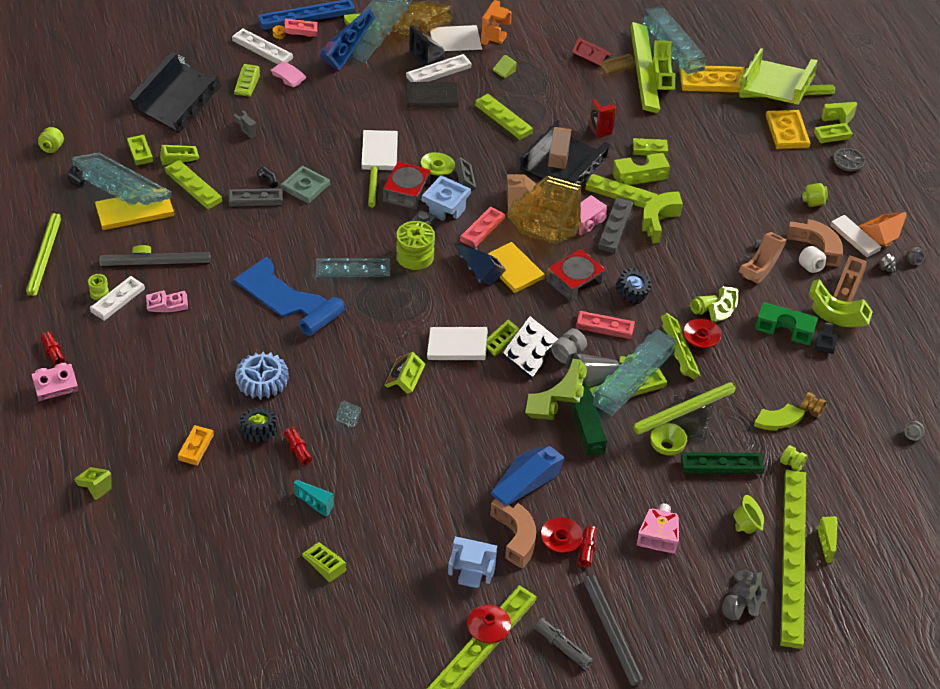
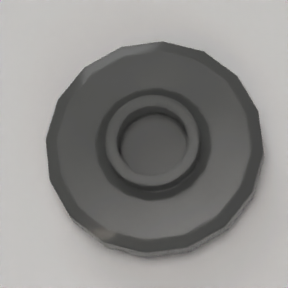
M852 148L839 149L833 156L836 166L845 171H859L866 162L864 155Z

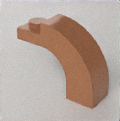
M808 219L807 224L790 221L786 239L813 244L826 255L825 265L839 267L843 255V245L839 236L830 227Z
M772 232L765 234L754 257L748 263L741 265L738 272L742 273L744 278L757 284L760 283L773 268L787 240Z
M495 499L491 503L490 516L508 526L515 534V537L506 546L505 559L523 569L534 552L536 539L534 520L530 513L519 503L512 508L510 505L504 506Z

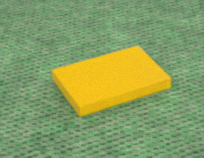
M799 110L766 112V118L776 149L810 147V140Z
M512 242L488 253L496 257L506 269L499 278L514 293L543 280L545 274Z

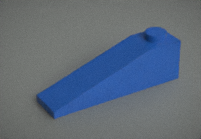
M366 9L332 38L321 50L319 56L328 65L341 70L375 19L373 12L370 9Z
M551 446L530 449L516 457L492 490L491 495L504 506L510 505L557 477L565 457Z

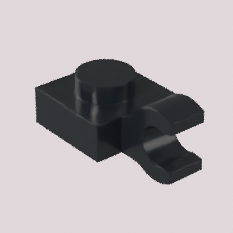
M825 323L823 332L818 331L816 351L834 354L837 335L832 334L833 324Z

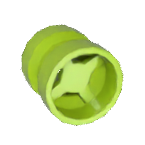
M95 274L88 279L91 298L100 300L109 293L107 278L104 275Z
M789 445L783 452L780 462L784 465H790L794 471H800L806 463L808 455L803 452L799 453L795 447Z

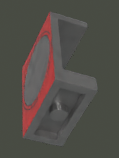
M397 161L383 188V201L417 210L419 194L424 184H430L431 170Z
M580 249L549 267L547 282L572 302L577 299L578 288L591 280L596 279L600 284L604 283L605 269L592 259L589 254Z

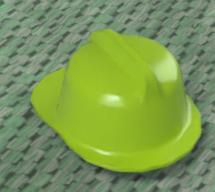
M744 495L742 504L733 514L736 520V531L740 532L743 530L747 534L758 530L763 531L764 516L759 505L751 496Z

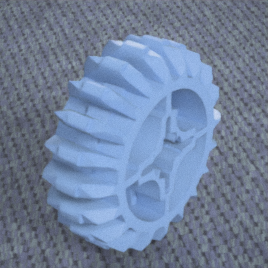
M255 352L254 356L248 355L247 359H242L235 372L236 384L239 386L240 392H244L246 396L251 394L252 399L258 396L260 400L262 397L266 396L269 399L270 395L276 396L277 392H282L289 378L288 368L283 359H280L278 355L273 357L272 353L265 355L264 352L259 355Z

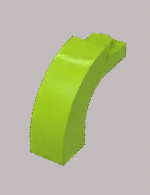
M654 41L653 68L657 90H675V73L672 72L671 66L672 41Z
M667 192L657 195L646 204L642 219V231H647L648 236H651L652 243H660L662 229L659 221L661 219L680 217L683 203L679 192Z
M820 279L813 281L809 295L814 300L812 309L818 316L830 323L843 327L869 325L873 311L864 299L853 302L840 301L828 292Z

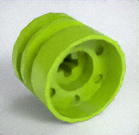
M410 221L399 227L397 230L396 259L400 265L411 270H421L432 264L435 245V232L433 228L427 223L420 221Z

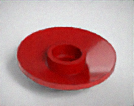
M694 319L684 327L685 339L695 347L711 348L716 346L721 340L722 333L720 328L710 320Z
M557 517L550 519L543 525L541 539L550 550L558 553H569L580 546L583 540V532L575 521L569 518Z
M482 605L470 613L467 620V628L471 636L476 640L492 644L500 642L507 637L511 629V620L502 608L495 605Z

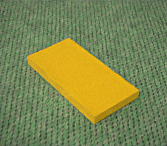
M680 65L679 73L682 91L739 92L742 86L739 85L740 78L744 75L745 69L744 67Z
M166 188L95 202L102 230L174 216Z

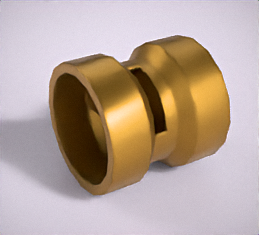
M808 392L801 403L800 409L806 412L809 411L812 413V416L819 418L827 401L822 398L818 399L814 394Z

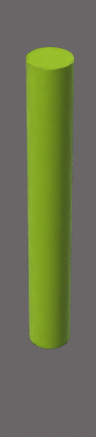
M372 166L370 171L368 201L370 207H374L376 203L378 171L376 166Z

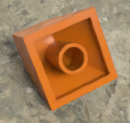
M906 212L884 214L858 227L879 245L885 247L893 244L892 241L899 238L906 218Z

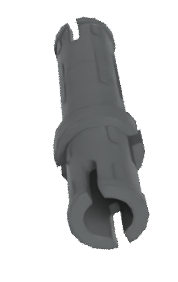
M544 618L537 622L535 630L544 635L551 645H555L584 670L591 666L594 659L563 635V631L553 627Z

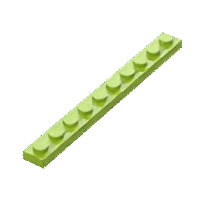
M786 470L784 476L780 646L802 649L804 645L806 472Z

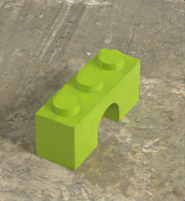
M664 153L647 155L646 164L643 166L634 164L631 158L614 160L612 173L617 182L633 185L668 179L670 165Z

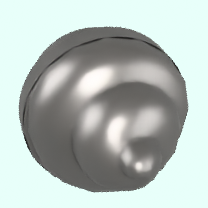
M918 247L912 248L906 253L907 260L912 265H920L925 259V253Z
M890 253L878 261L879 268L883 271L895 272L896 258L891 256Z
M910 421L906 424L904 432L908 439L919 440L924 436L925 429L920 422Z

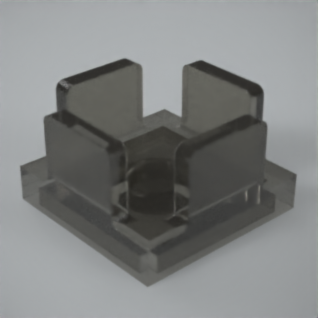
M686 390L685 399L674 396L672 407L703 393ZM714 404L705 405L668 423L681 427L688 437L705 440Z

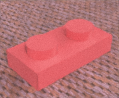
M285 19L284 33L317 37V22Z

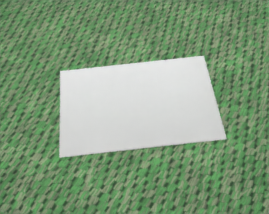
M477 25L430 27L431 38L442 46L444 51L482 49Z

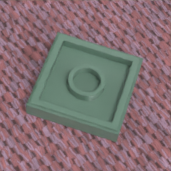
M302 165L281 184V189L309 204L330 185V179Z

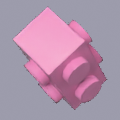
M61 363L56 365L55 368L48 370L47 368H41L32 374L38 401L78 391V385L71 364Z

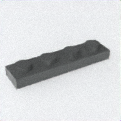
M616 198L598 244L599 250L616 253L633 208V201Z

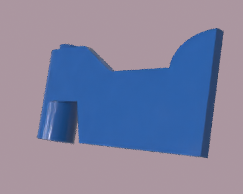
M265 257L234 279L236 284L282 318L300 311L307 315L299 321V327L309 337L345 311V304L340 298L333 296L326 300L320 295L293 290L273 275L274 265L268 257Z

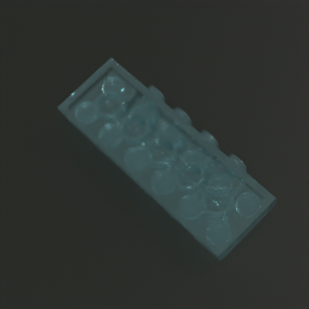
M372 0L366 9H370L373 12L375 19L351 53V56L366 63L375 49L381 46L384 37L390 34L394 24L400 21L403 12L409 9L410 3L413 0Z
M101 153L72 157L71 164L83 171L82 177L85 181L95 184L98 188L101 187L102 190L113 194V196L120 198L121 201H125L127 204L134 205L139 202L143 205H149L152 202H162L163 200L171 199V191Z

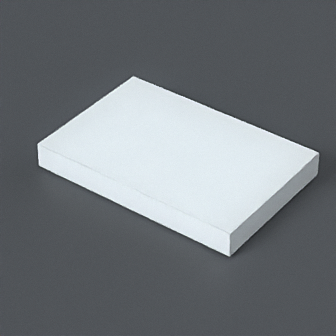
M363 130L362 169L371 170L372 166H376L378 170L394 169L397 163L398 131Z
M431 327L427 358L428 360H485L488 329L487 327Z

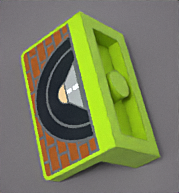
M414 352L397 358L384 385L388 388L398 384L407 394L413 392L425 363Z

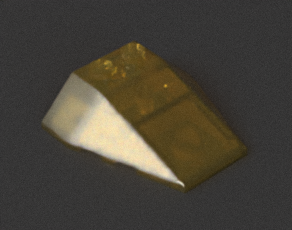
M432 1L411 2V4L400 2L396 6L389 3L372 5V10L382 27L389 29L391 32L399 31V34L403 35L409 34L411 25L419 29L451 9L449 5Z
M546 176L534 186L533 190L524 193L520 200L516 199L512 203L507 216L522 234L554 244L560 243L575 236L581 225V185Z

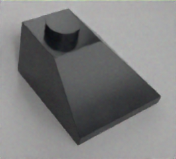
M414 25L410 26L409 52L424 66L443 61L445 54L443 47Z

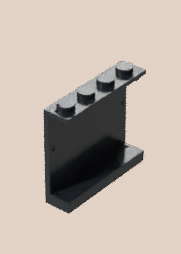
M171 51L134 91L129 100L134 109L180 133L222 85L218 75L215 74L213 78H210L181 63L177 53Z
M557 120L553 125H550L544 134H541L535 143L531 144L526 152L522 153L520 157V170L573 195L609 157L610 144L604 142L596 149L571 137L566 168L549 167V154L554 127L560 126V121Z

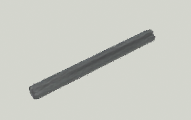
M210 252L100 255L99 262L101 266L210 263L211 254Z
M592 574L586 576L584 584L628 680L632 686L640 685L643 678L596 577Z

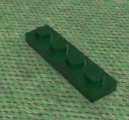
M682 452L681 454L683 473L763 474L764 472L762 453Z

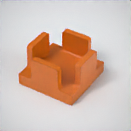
M494 0L482 17L481 44L487 45L489 41L502 44L507 36V32L501 31L499 23L509 26L511 24L512 12L507 8L500 7V1Z

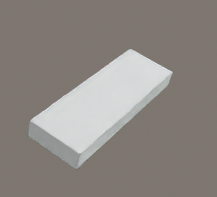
M845 215L831 222L830 226L866 257L880 251L881 246Z
M130 276L90 307L91 312L105 321L145 289L144 284Z

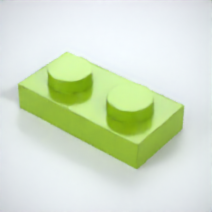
M847 123L815 127L814 130L820 143L851 139L853 135Z
M144 135L127 138L136 166L153 162V157Z
M633 138V155L664 153L665 156L668 155L667 140Z

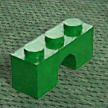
M763 302L755 330L773 335L776 328L786 327L793 333L792 341L810 345L818 317Z

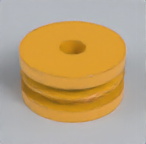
M278 25L273 28V36L275 38L281 39L286 36L284 26Z

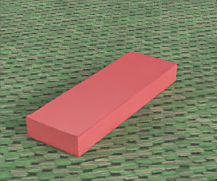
M489 207L460 236V241L475 249L505 219V214Z
M579 311L576 329L631 339L635 322Z

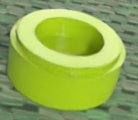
M139 245L132 247V254L151 253L150 246Z

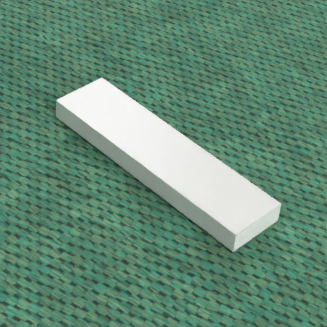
M241 29L232 36V41L276 64H280L283 61L288 63L293 59L292 53L245 29Z
M462 54L406 72V77L413 86H417L469 69L472 63Z

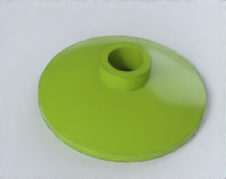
M428 153L422 157L421 167L430 169L433 175L443 176L454 171L455 162L446 154Z

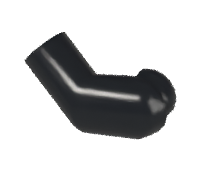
M72 164L68 172V179L77 186L83 187L85 180L80 177L81 167L78 164Z
M261 167L257 171L258 177L261 179L266 177L271 188L278 186L274 172L267 167Z

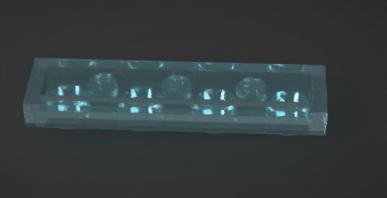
M316 258V277L390 276V258Z

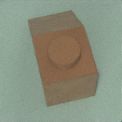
M554 127L549 154V167L566 168L571 129Z

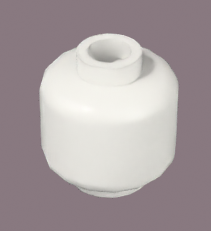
M809 246L801 252L799 263L807 271L816 273L825 267L826 255L818 248Z

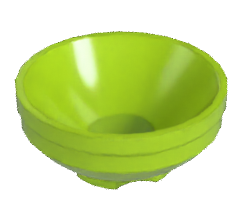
M664 423L652 429L650 442L659 453L675 455L685 448L687 435L678 425ZM664 442H668L672 444L673 447L670 449H666L661 444Z

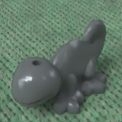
M748 570L738 571L734 574V579L738 583L732 587L730 595L726 596L722 603L723 614L733 621L741 618L745 606L748 607L750 615L758 616L760 604L765 602L767 589H763L761 585L762 572L753 574V572Z

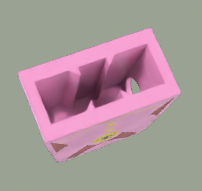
M660 504L658 510L649 509L639 530L637 546L676 554L679 541V516L675 513H670L671 507L669 505Z

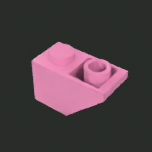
M592 195L579 203L578 230L581 236L606 219L607 206Z

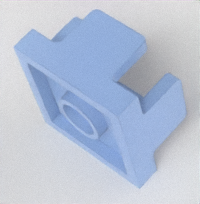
M440 176L422 195V201L429 206V213L435 215L436 218L444 221L447 212L453 214V218L457 219L465 211L466 199L471 194V189Z
M455 536L448 565V575H453L455 568L461 570L458 580L460 585L479 588L483 575H486V583L490 584L495 572L497 546Z

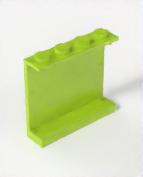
M761 48L757 54L755 53L753 61H750L749 68L745 69L744 75L740 78L741 92L799 105L815 76L818 60L811 59L804 70L763 61V48Z

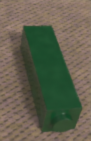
M585 386L580 402H569L585 455H599L606 452L607 438L590 388Z

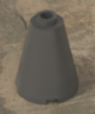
M572 353L566 362V368L569 369L572 359H580L585 364L587 374L583 378V387L589 386L591 388L618 379L622 372L621 365L617 360L587 354Z

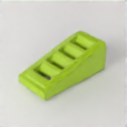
M243 65L234 94L251 97L260 77L259 66Z
M162 145L160 151L162 165H170L178 160L182 163L199 160L196 146Z
M507 320L487 338L486 350L493 356L498 355L506 348L520 328L510 320ZM490 344H494L496 348L493 349Z
M836 516L822 517L817 528L827 563L832 562L836 552Z
M320 542L302 553V556L329 583L346 571V562ZM317 550L320 551L316 555L312 556V554L315 553Z

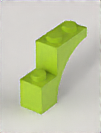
M572 359L568 373L559 384L542 393L528 394L525 413L530 418L554 420V414H557L558 411L557 401L579 403L580 397L584 393L583 378L587 374L585 364L580 359Z

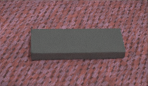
M282 189L229 190V206L283 205Z

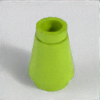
M715 295L696 296L690 302L691 310L695 314L701 315L709 310L708 305L717 302L718 298Z

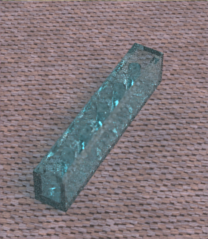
M658 6L645 9L644 25L649 28L658 41H672L671 56L686 74L704 71L706 56L665 8Z
M658 329L649 334L645 341L636 347L632 355L629 354L622 365L619 364L614 373L608 375L604 383L595 388L593 392V405L613 416L673 354L676 339Z

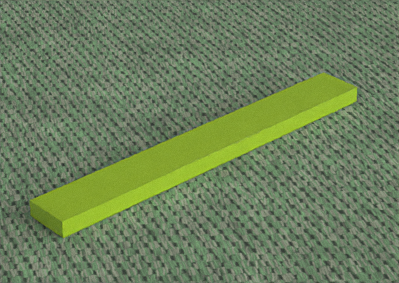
M632 22L630 29L642 109L658 113L660 105L647 26Z
M520 585L500 606L510 617L511 629L535 603L537 596ZM472 638L427 689H459L500 642L488 644Z

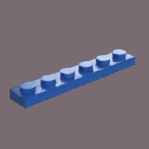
M341 0L258 15V20L262 30L278 25L284 26L285 19L317 21L354 14L355 7L351 0Z

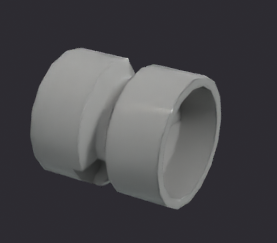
M572 328L551 345V350L557 360L566 364L570 354L581 353L587 347V340L579 330Z

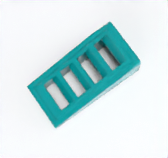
M295 480V495L324 516H328L334 506L333 493Z

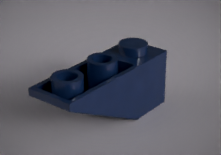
M455 244L459 251L458 255L463 260H466L467 267L475 272V278L480 283L492 286L506 271L496 257Z

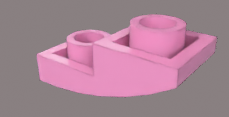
M284 61L271 69L273 76L282 78L284 84L292 87L300 85L306 79V76L301 71Z
M165 291L146 295L148 311L175 312L188 309L185 291L166 295Z

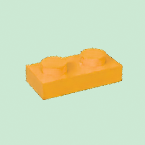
M194 425L178 454V460L198 466L214 436L213 430Z

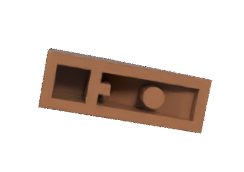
M849 255L833 295L834 298L844 302H852L864 275L867 261Z

